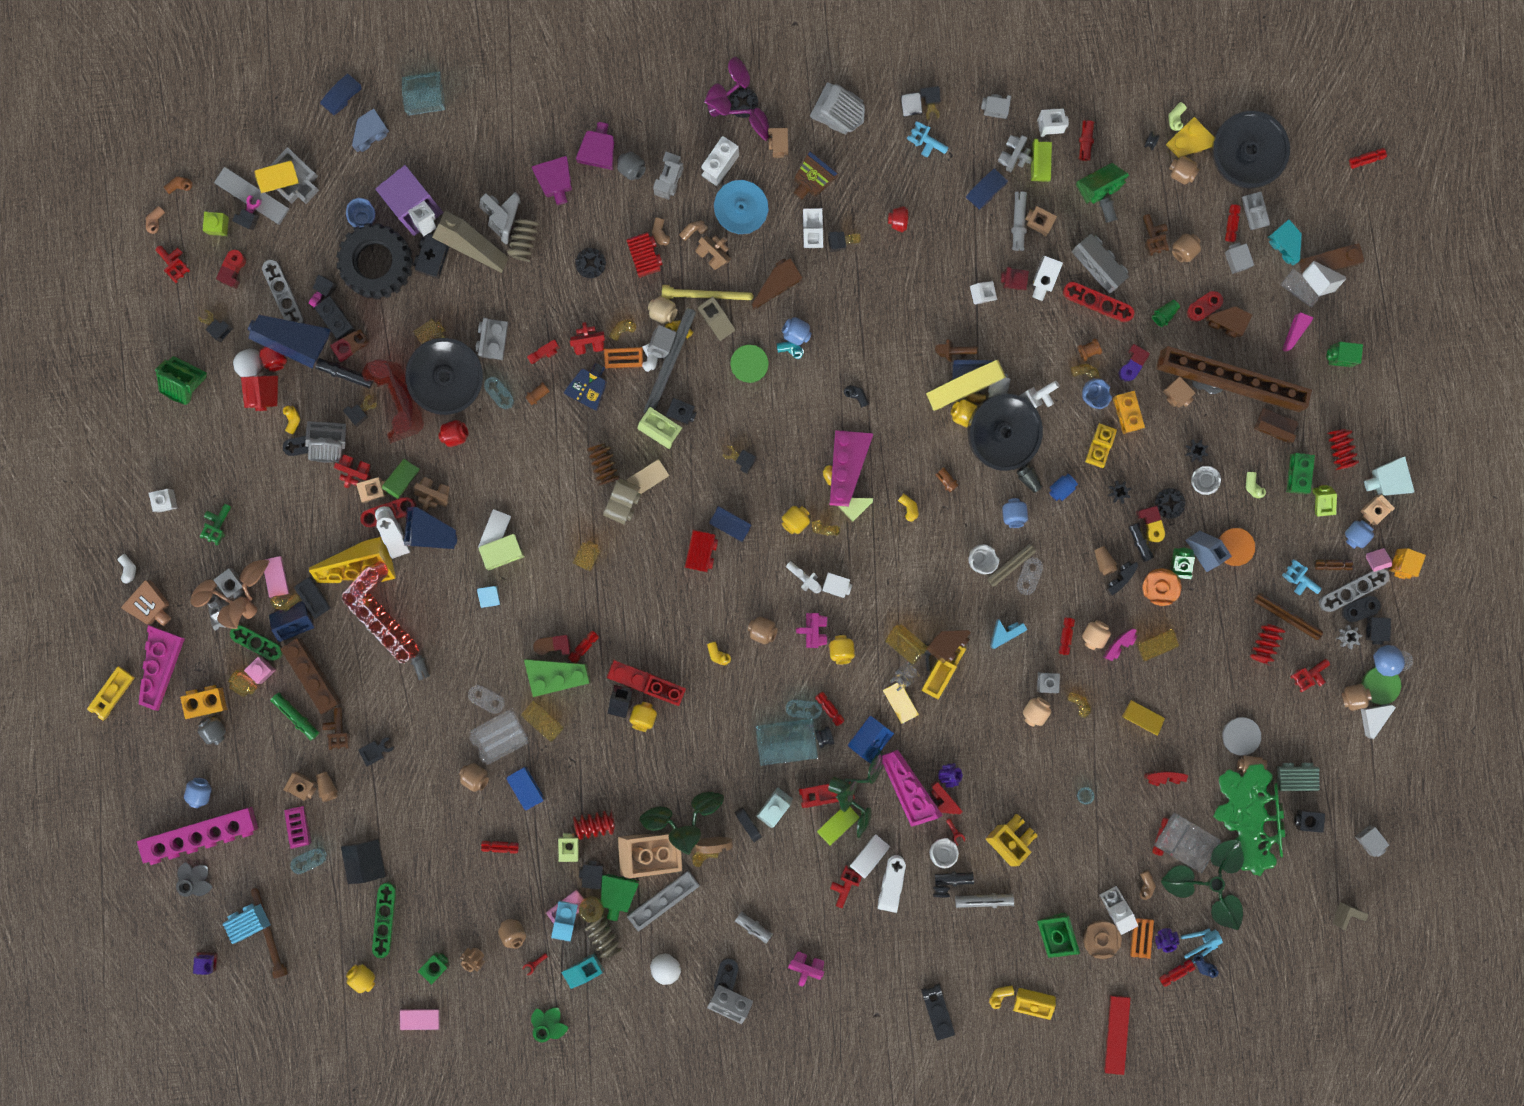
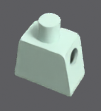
M1405 457L1395 459L1373 469V478L1364 480L1366 490L1377 489L1378 495L1386 496L1414 492Z
M777 787L756 817L770 828H773L790 807L793 798Z

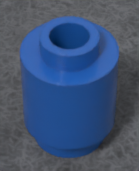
M1067 473L1049 487L1051 490L1049 494L1055 501H1063L1076 489L1075 487L1078 483Z

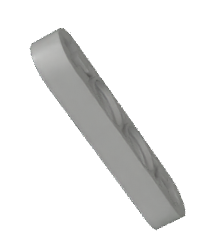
M267 260L262 266V271L284 320L293 321L290 314L286 315V313L292 312L295 318L300 319L297 322L304 324L303 315L281 266L274 260ZM270 264L274 267L276 266L274 272L276 276L281 275V277L274 278L271 272H267L270 269ZM278 281H282L285 285L284 289L280 292L274 288ZM287 298L291 299V308L284 309L282 302Z
M1385 569L1375 572L1372 570L1323 595L1319 600V606L1323 611L1332 612L1385 585L1389 581V573ZM1377 572L1379 574L1383 573L1382 581L1375 580L1371 582L1370 579L1378 576ZM1361 580L1367 582L1368 586L1365 591H1361L1358 588V583ZM1343 589L1350 591L1351 595L1347 600L1341 597ZM1336 597L1341 602L1340 604L1338 601L1331 603V608L1324 605L1327 602L1326 599L1333 600Z

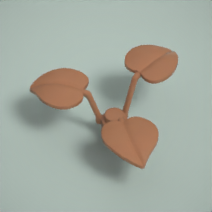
M255 561L243 569L239 580L243 583L242 588L246 597H239L232 601L215 591L217 584L214 580H206L196 587L191 596L190 603L194 607H201L209 602L212 594L219 596L230 604L220 610L217 616L218 622L225 627L237 629L242 615L246 619H250L257 612V607L251 602L253 598L249 595L247 586H253L261 578L270 561Z

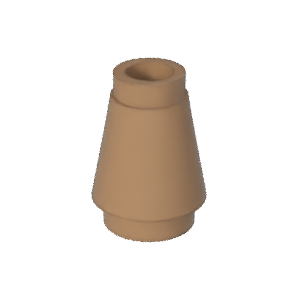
M1105 546L1094 551L1100 573L1102 572L1104 576H1107L1118 570L1116 566L1118 564Z
M328 773L318 774L316 777L319 798H322L323 802L337 798L338 791Z

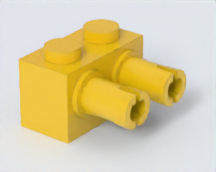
M1015 814L1007 824L997 825L985 838L1010 866H1020L1032 853L1027 847L1038 837L1036 833L1033 834L1034 830L1028 828L1020 838L1014 834L1025 823L1023 819L1020 820L1021 817L1018 814Z

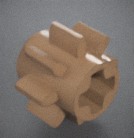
M467 948L460 957L463 960L461 962L462 967L469 972L473 970L478 972L485 963L482 960L484 954L477 948H472V950Z

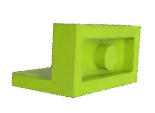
M1038 139L1033 140L1031 181H1051L1052 142H1038Z

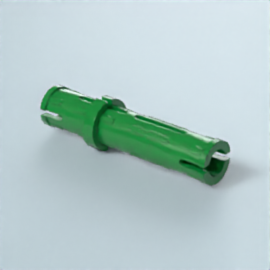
M280 692L271 698L270 701L310 741L318 736L320 732L308 721L309 719L300 714Z

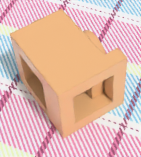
M378 477L357 483L361 502L367 503L386 497V491L382 489V485L386 481H382ZM374 486L378 488V491L375 494L371 491L372 487Z
M1376 495L1360 512L1363 514L1362 518L1368 524L1377 525L1395 508L1383 495ZM1377 507L1380 510V514L1375 513Z

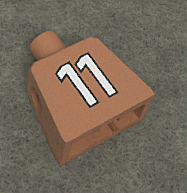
M145 580L121 607L146 624H153L157 620L162 626H165L171 620V617L164 612L169 606V602L151 580Z

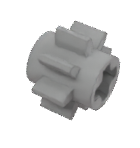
M1346 625V630L1339 629L1340 636L1336 637V639L1341 640V647L1348 644V648L1353 649V644L1360 645L1358 640L1362 635L1357 633V627L1351 630L1350 625ZM1351 634L1350 637L1352 638V640H1347L1348 636L1346 635Z

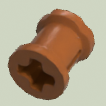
M1096 338L1088 344L1077 346L1083 361H1086L1087 358L1093 355L1102 354V349Z

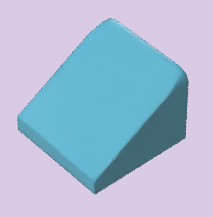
M497 586L477 589L481 608L500 605Z

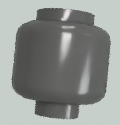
M632 151L621 154L617 160L618 172L629 180L640 179L646 171L645 161Z
M208 716L198 723L199 728L197 732L206 744L214 743L217 745L225 739L226 728L218 717Z

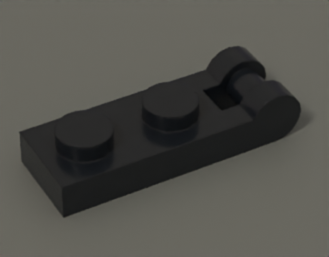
M939 983L929 989L922 988L921 992L937 1041L954 1036L955 1032ZM937 995L938 999L930 1001L929 996Z

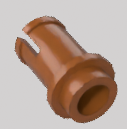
M542 382L533 391L527 392L525 398L531 405L537 404V401L550 391Z
M945 467L935 474L946 487V491L952 492L959 486L957 484L958 481L952 478Z

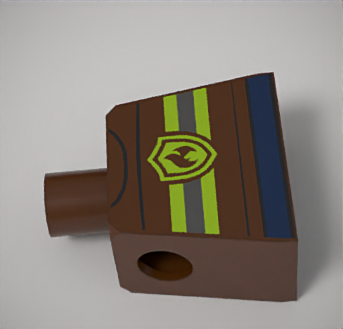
M809 151L795 176L794 181L799 186L793 193L801 200L808 192L816 197L837 179L839 173L813 152Z

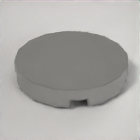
M1237 717L1230 720L1222 731L1224 746L1236 755L1253 753L1261 742V731L1258 725L1253 720L1245 717Z

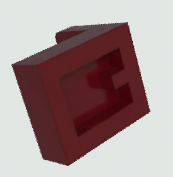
M1006 267L1005 271H1002L1000 282L1003 283V288L1026 291L1029 271Z

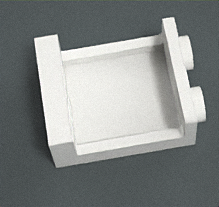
M722 136L701 166L704 170L702 177L718 187L739 157V146Z

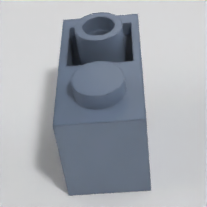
M374 108L357 119L352 143L353 148L357 152L367 150L371 143L384 139L387 136L386 133L389 132Z
M1198 531L1185 540L1189 547L1193 549L1195 556L1206 572L1232 557L1220 539L1202 531Z

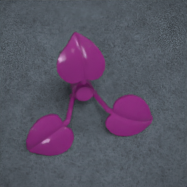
M734 56L729 60L728 70L732 79L736 81V85L726 92L723 86L718 83L714 84L709 89L704 103L708 104V111L713 117L718 115L727 116L729 114H750L749 121L751 126L763 140L767 141L769 138V122L761 109L755 108L753 111L751 109L730 110L731 103L727 96L740 85L743 88H747L750 83L749 72L745 64Z

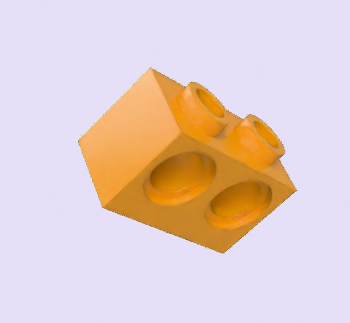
M1135 390L1113 397L1123 434L1145 428Z
M1408 548L1397 549L1389 571L1394 572V576L1401 579L1418 577L1426 555Z
M216 685L204 687L205 691L199 693L197 689L186 691V696L180 697L185 719L227 710L223 688H216ZM211 694H214L217 698L214 705L209 701ZM193 698L198 702L196 709L190 705Z

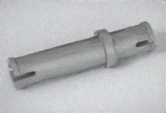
M1015 192L1014 227L1011 229V233H1013L1012 250L1019 251V249L1020 251L1024 250V236L1027 233L1025 228L1026 192H1020V194Z
M992 893V895L955 896L956 908L1014 906V895H996V893Z

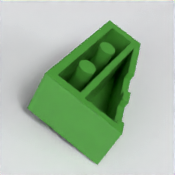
M524 659L533 697L591 683L587 664Z

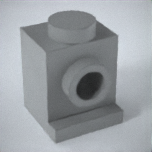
M992 94L987 98H983L981 109H984V115L1006 119L1011 96L1007 95L1006 99H1003L1001 95Z

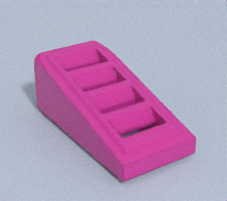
M1301 312L1294 316L1282 348L1283 351L1287 352L1294 347L1312 322L1313 317Z
M304 806L284 810L290 849L310 845L312 842ZM300 813V817L291 818L290 816L292 814ZM301 821L302 824L293 826L292 822ZM302 828L303 832L294 834V830ZM304 836V840L296 841L295 839L296 837Z

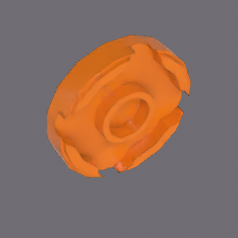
M1231 528L1224 531L1218 538L1232 556L1224 563L1230 566H1241L1252 559L1255 553V542L1247 531L1241 528Z
M1162 568L1149 572L1144 579L1142 588L1145 597L1150 602L1159 606H1166L1179 598L1182 585L1177 574Z

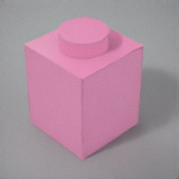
M261 656L257 657L244 671L257 684H262L276 669Z

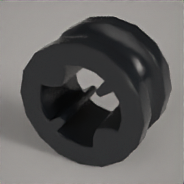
M1151 131L1144 147H1150V150L1153 151L1160 135H1154Z
M933 886L935 890L933 897H950L948 890H950L949 886Z

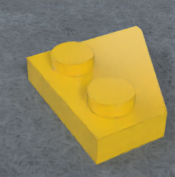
M1194 117L1166 146L1180 158L1181 156H1188L1189 154L1212 148L1214 136Z

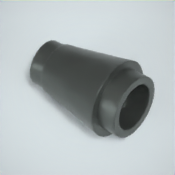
M1026 464L1016 472L1017 478L1032 490L1033 493L1043 487L1033 466Z

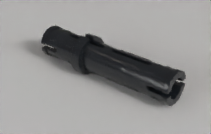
M319 358L316 363V370L331 374V377H339L368 389L373 384L374 377L345 368L340 363H332L322 358Z

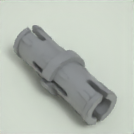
M742 911L735 920V922L748 930L750 935H755L765 944L773 935V933L761 926L759 921H754Z

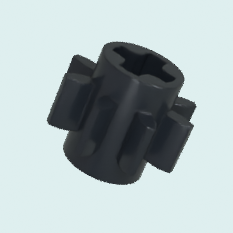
M1202 439L1197 443L1194 440H1190L1191 446H1185L1188 450L1184 456L1191 457L1190 462H1194L1196 458L1199 462H1202V456L1209 455L1205 452L1208 445L1204 446ZM1195 448H1199V449H1200V451L1198 452V454H1197V453H1195V454L1193 453V450H1194Z
M1114 481V487L1108 486L1111 493L1107 497L1112 496L1114 498L1112 503L1120 500V503L1123 504V498H1131L1128 495V491L1131 488L1125 486L1126 481L1122 482L1121 485H1119L1118 481ZM1121 488L1123 495L1117 496L1115 490Z

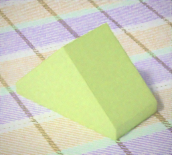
M852 498L849 507H838L853 522L873 502V498Z

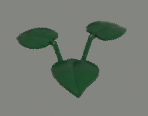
M879 749L878 754L870 764L866 779L845 778V780L833 777L828 787L830 792L838 794L836 798L840 803L841 811L846 812L851 804L861 811L857 824V838H860L868 827L872 810L870 807H867L865 810L854 802L853 795L856 791L857 783L870 782V784H873L879 777L883 764L882 753Z
M703 792L696 795L691 802L692 808L696 809L693 813L692 826L677 828L670 819L673 815L672 810L662 806L647 810L640 816L639 821L643 827L652 831L660 830L667 823H670L673 827L668 836L670 843L681 852L690 855L693 847L701 838V831L696 827L697 814H712L722 805L724 796L714 792Z
M1239 840L1225 841L1214 848L1211 854V862L1219 867L1218 875L1210 877L1207 882L1193 881L1195 877L1194 872L1184 865L1173 867L1161 879L1163 887L1172 895L1180 898L1193 895L1195 891L1193 884L1205 885L1211 891L1218 892L1220 901L1212 905V918L1221 926L1239 930L1243 920L1242 904L1234 895H1227L1223 899L1222 891L1225 888V881L1221 878L1222 870L1231 874L1238 872L1243 866L1244 855Z

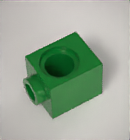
M435 952L417 972L432 985L450 966L449 960L444 954ZM432 962H436L439 964V971H433L431 969Z

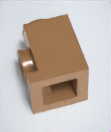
M768 128V136H772V138H769V150H773V157L783 158L784 155H788V128Z
M1036 206L1034 211L1029 210L1025 218L1028 221L1026 226L1047 236L1057 216ZM1037 218H1040L1042 220V224H1037L1035 220Z
M294 772L283 790L305 801L313 797L316 788H314L316 782L298 772ZM299 784L303 785V791L298 790Z

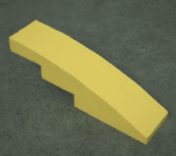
M995 360L926 394L933 410L936 411L952 402L976 393L1006 378L999 360Z

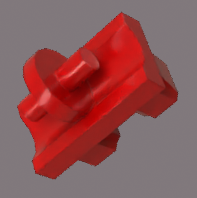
M586 322L582 323L583 328L576 329L577 336L570 337L571 347L573 346L576 355L585 354V344L592 343L594 352L604 350V331L596 332L595 326L587 327Z
M343 454L339 463H335L334 468L348 473L347 476L341 474L339 479L345 481V488H349L351 484L357 486L356 484L359 483L358 480L354 479V476L366 481L370 480L369 472L371 465L360 461L357 470L351 468L354 458Z

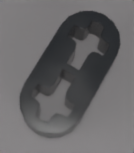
M306 436L286 440L283 443L284 453L289 456L308 454V447H303V444H306ZM290 443L300 446V448H295L293 453L287 449Z
M743 807L734 812L754 843L762 838V835Z

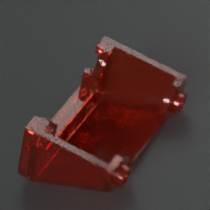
M383 359L368 362L362 371L364 380L375 382L377 387L387 384L398 414L392 419L393 429L387 434L390 444L421 432L424 427V421L416 402L407 389L405 374L401 365L397 362Z

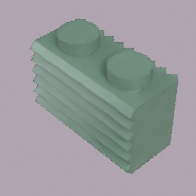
M1305 762L1301 763V766H1294V763H1282V766H1277L1278 790L1315 791L1320 789L1319 767L1313 766V763Z

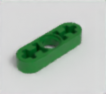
M238 625L237 629H231L230 637L234 642L268 660H278L283 654L281 645L243 625ZM242 629V634L249 636V633H251L252 635L248 639L244 637L237 638L235 631ZM255 637L261 639L262 644L259 648H254L251 644L252 639ZM265 646L271 649L276 647L278 654L270 656V651L264 650V653L261 651Z

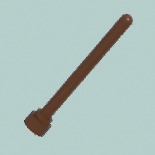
M253 888L251 894L255 906L261 904L264 910L259 890ZM270 926L262 930L274 965L272 967V975L276 979L289 973L287 967L281 964Z

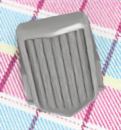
M827 82L810 117L846 135L847 132L854 131L864 123V101L842 86Z
M515 192L500 207L498 200L491 195L489 197L485 193L480 198L479 207L489 216L488 226L507 244L515 214L520 204V197Z
M307 421L305 447H308V459L324 463L339 462L342 449H345L346 424Z

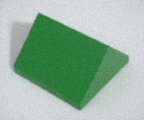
M1066 912L1037 921L1048 958L1080 954L1072 924Z

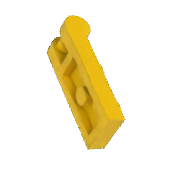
M118 666L87 710L91 713H96L99 715L98 718L104 721L135 677ZM101 702L106 705L104 709L99 707Z

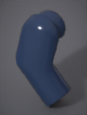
M1197 954L1194 957L1195 964L1201 974L1211 978L1218 976L1219 971L1214 964L1205 962L1201 954Z

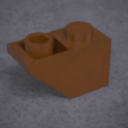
M1235 306L1211 314L1205 318V321L1209 323V327L1216 330L1220 328L1226 331L1225 334L1227 336L1239 338L1243 336L1252 314Z
M969 630L942 631L926 649L943 664L947 660L951 662L958 654L955 652L958 647L961 646L963 648L970 640L968 636L971 632Z

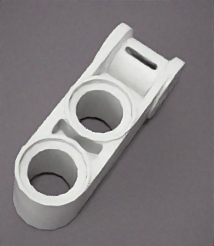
M385 506L378 508L375 512L376 525L391 558L410 553V546H404L405 536L392 510Z
M893 855L888 859L877 909L897 913L906 868L904 859L899 855ZM896 861H899L901 866L894 869L892 863L895 864Z

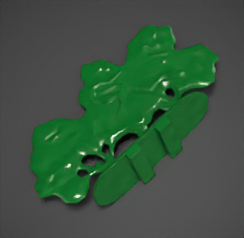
M1263 764L1249 765L1243 777L1232 770H1227L1225 774L1219 777L1218 781L1221 792L1230 801L1227 804L1219 805L1213 815L1218 821H1223L1224 826L1228 830H1237L1239 836L1235 840L1241 842L1244 855L1241 869L1243 871L1251 870L1253 875L1261 876L1265 869L1273 868L1277 864L1276 857L1270 852V848L1274 843L1279 845L1280 857L1283 858L1282 837H1285L1284 822H1280V819H1284L1283 803H1279L1277 783L1274 784L1275 795H1270L1266 788L1271 782L1273 775L1264 769ZM1262 792L1264 796H1258V793ZM1271 800L1276 801L1277 815L1269 816L1264 808V804ZM1266 821H1277V835L1269 837L1264 832L1263 825ZM1260 835H1265L1266 838L1262 839ZM1268 840V843H1265L1266 847L1259 850L1258 845Z

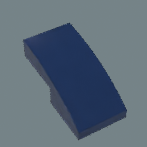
M346 74L329 90L320 104L332 115H336L348 105V100L361 90V84L349 74Z
M994 168L966 195V198L980 210L1007 184L1008 180Z

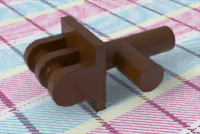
M1150 214L1143 216L1150 239H1147L1145 244L1149 255L1152 256L1155 252L1159 254L1162 250L1168 251L1169 246L1166 241V235H1157L1158 233L1168 231L1166 223L1154 227Z
M946 339V344H938L935 347V352L941 357H946L949 362H952L953 354H959L961 357H965L967 354H978V346L953 347V343Z
M334 708V722L322 723L323 730H335V734H327L329 750H333V748L341 749V747L348 749L350 747V735L342 732V708Z

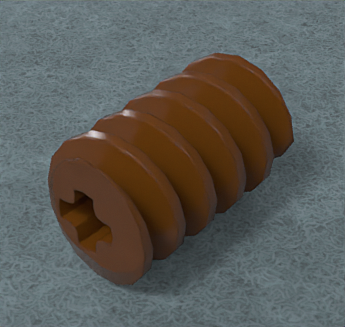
M605 444L587 449L588 452H593L589 459H595L591 466L597 467L593 473L599 474L595 478L596 481H601L598 486L614 482L620 478V476L613 475L618 469L611 468L616 462L609 461L614 455L607 453L611 446H605Z

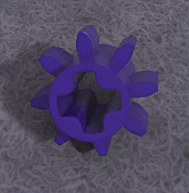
M955 763L943 765V769L938 774L940 782L945 783L946 788L958 786V782L963 777L961 769L956 768Z
M1170 928L1160 930L1157 933L1158 936H1155L1157 949L1162 948L1163 952L1166 953L1176 950L1177 945H1179L1177 932L1172 933Z

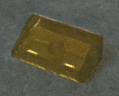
M901 624L894 626L885 640L912 665L927 650V646Z
M1169 629L1136 644L1143 661L1179 647L1173 629Z

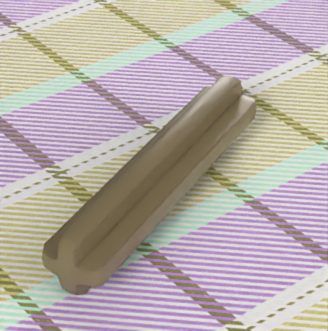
M1031 544L1027 545L987 579L992 586H996L1036 552L1035 548Z

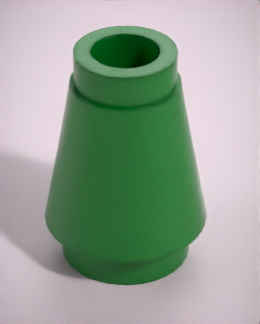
M1171 300L1155 310L1154 315H1152L1153 321L1160 327L1167 326L1180 309L1179 303Z

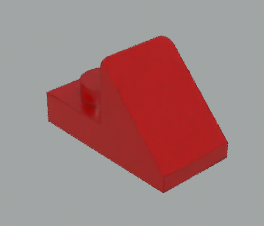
M937 781L931 785L933 788L931 793L937 800L942 799L937 805L941 813L961 814L963 812Z

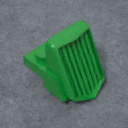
M172 356L168 361L164 360L155 369L159 392L169 399L184 405L191 401L193 391L207 376V372L175 356Z

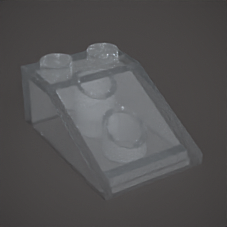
M1173 813L1154 846L1198 872L1203 873L1211 859L1212 851L1220 844L1221 840L1180 815Z

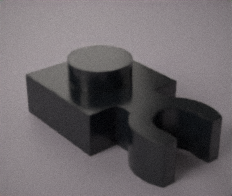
M390 737L382 739L380 745L375 740L358 750L367 767L383 759L385 756L382 752H390L395 749V746L390 748L385 746V742L390 740Z

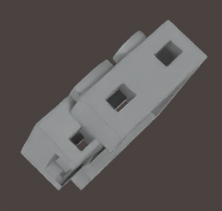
M287 147L270 166L292 161L298 183L276 190L291 204L298 197L307 204L319 191L312 184L318 176Z
M665 152L663 158L665 166L662 175H660V180L656 179L653 190L655 195L669 200L671 195H675L678 186L677 182L682 175L684 167L680 156Z

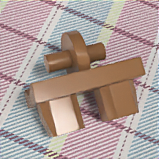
M715 235L711 240L708 236H705L698 241L700 244L696 249V253L703 258L710 252L714 257L709 262V265L714 270L729 263L731 260L726 254L729 250L725 245L728 240L726 237L720 240Z
M424 477L419 484L416 483L414 495L419 496L418 502L424 504L423 510L425 511L429 507L436 509L437 505L447 507L450 487L440 484L438 490L435 491L431 489L433 481Z

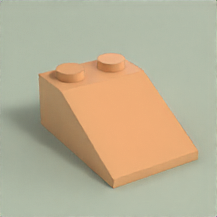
M669 833L618 837L620 875L627 878L680 872L682 871L681 851L670 843Z

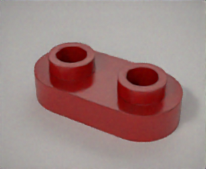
M1211 291L1192 303L1187 309L1188 318L1198 322L1218 310L1223 304L1222 295L1219 292ZM1212 297L1216 298V304L1211 303ZM1195 308L1201 310L1199 315L1195 313Z

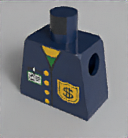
M595 363L590 372L582 368L565 389L564 394L598 411L607 382L600 378L605 367Z

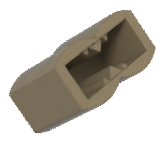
M619 478L603 515L621 524H625L627 520L631 521L635 512L632 510L633 505L638 504L642 495L639 493L641 487Z

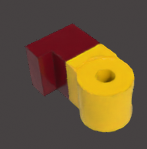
M1152 506L1136 511L1138 519H1144L1147 529L1146 537H1148L1149 541H1162L1165 537V531L1158 507Z

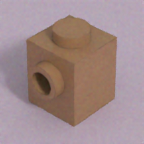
M1181 377L1176 378L1162 391L1168 397L1167 401L1173 407L1177 406L1179 408L1183 405L1187 407L1194 400L1192 396L1195 392Z

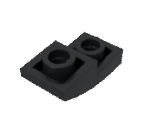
M1128 561L1120 566L1121 570L1117 573L1121 580L1118 578L1108 583L1110 587L1105 589L1109 596H1113L1129 582L1138 568L1137 562L1131 563Z

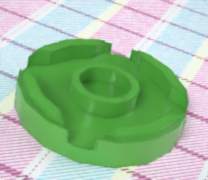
M745 345L734 352L730 365L732 373L737 379L746 383H754L765 376L769 362L767 355L761 348L755 345Z
M1376 667L1367 671L1362 680L1365 689L1370 690L1372 700L1369 701L1380 705L1389 704L1399 696L1401 691V680L1398 674L1395 676H1383Z

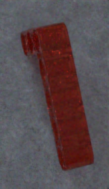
M378 561L366 568L343 592L342 600L398 662L406 663L419 653V647L370 594L388 574L386 564Z

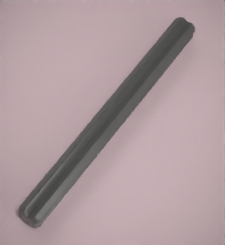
M687 308L683 315L670 352L665 358L644 408V413L650 407L656 410L695 317L696 311Z

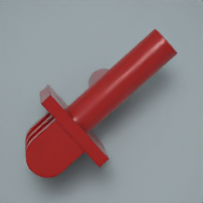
M161 245L155 249L168 265L164 272L175 283L178 282L180 277L183 278L186 272L189 273L191 271L178 258L183 253L178 247L170 254Z
M1324 659L1309 671L1306 668L1297 669L1290 677L1295 679V685L1300 687V692L1316 684L1312 677H1314L1319 686H1322L1326 682L1320 672L1328 667L1330 663L1327 659Z
M845 865L840 879L845 881L844 886L832 882L830 889L840 893L835 905L839 908H843L852 884L859 887L862 878L860 874L854 869H849L847 865Z

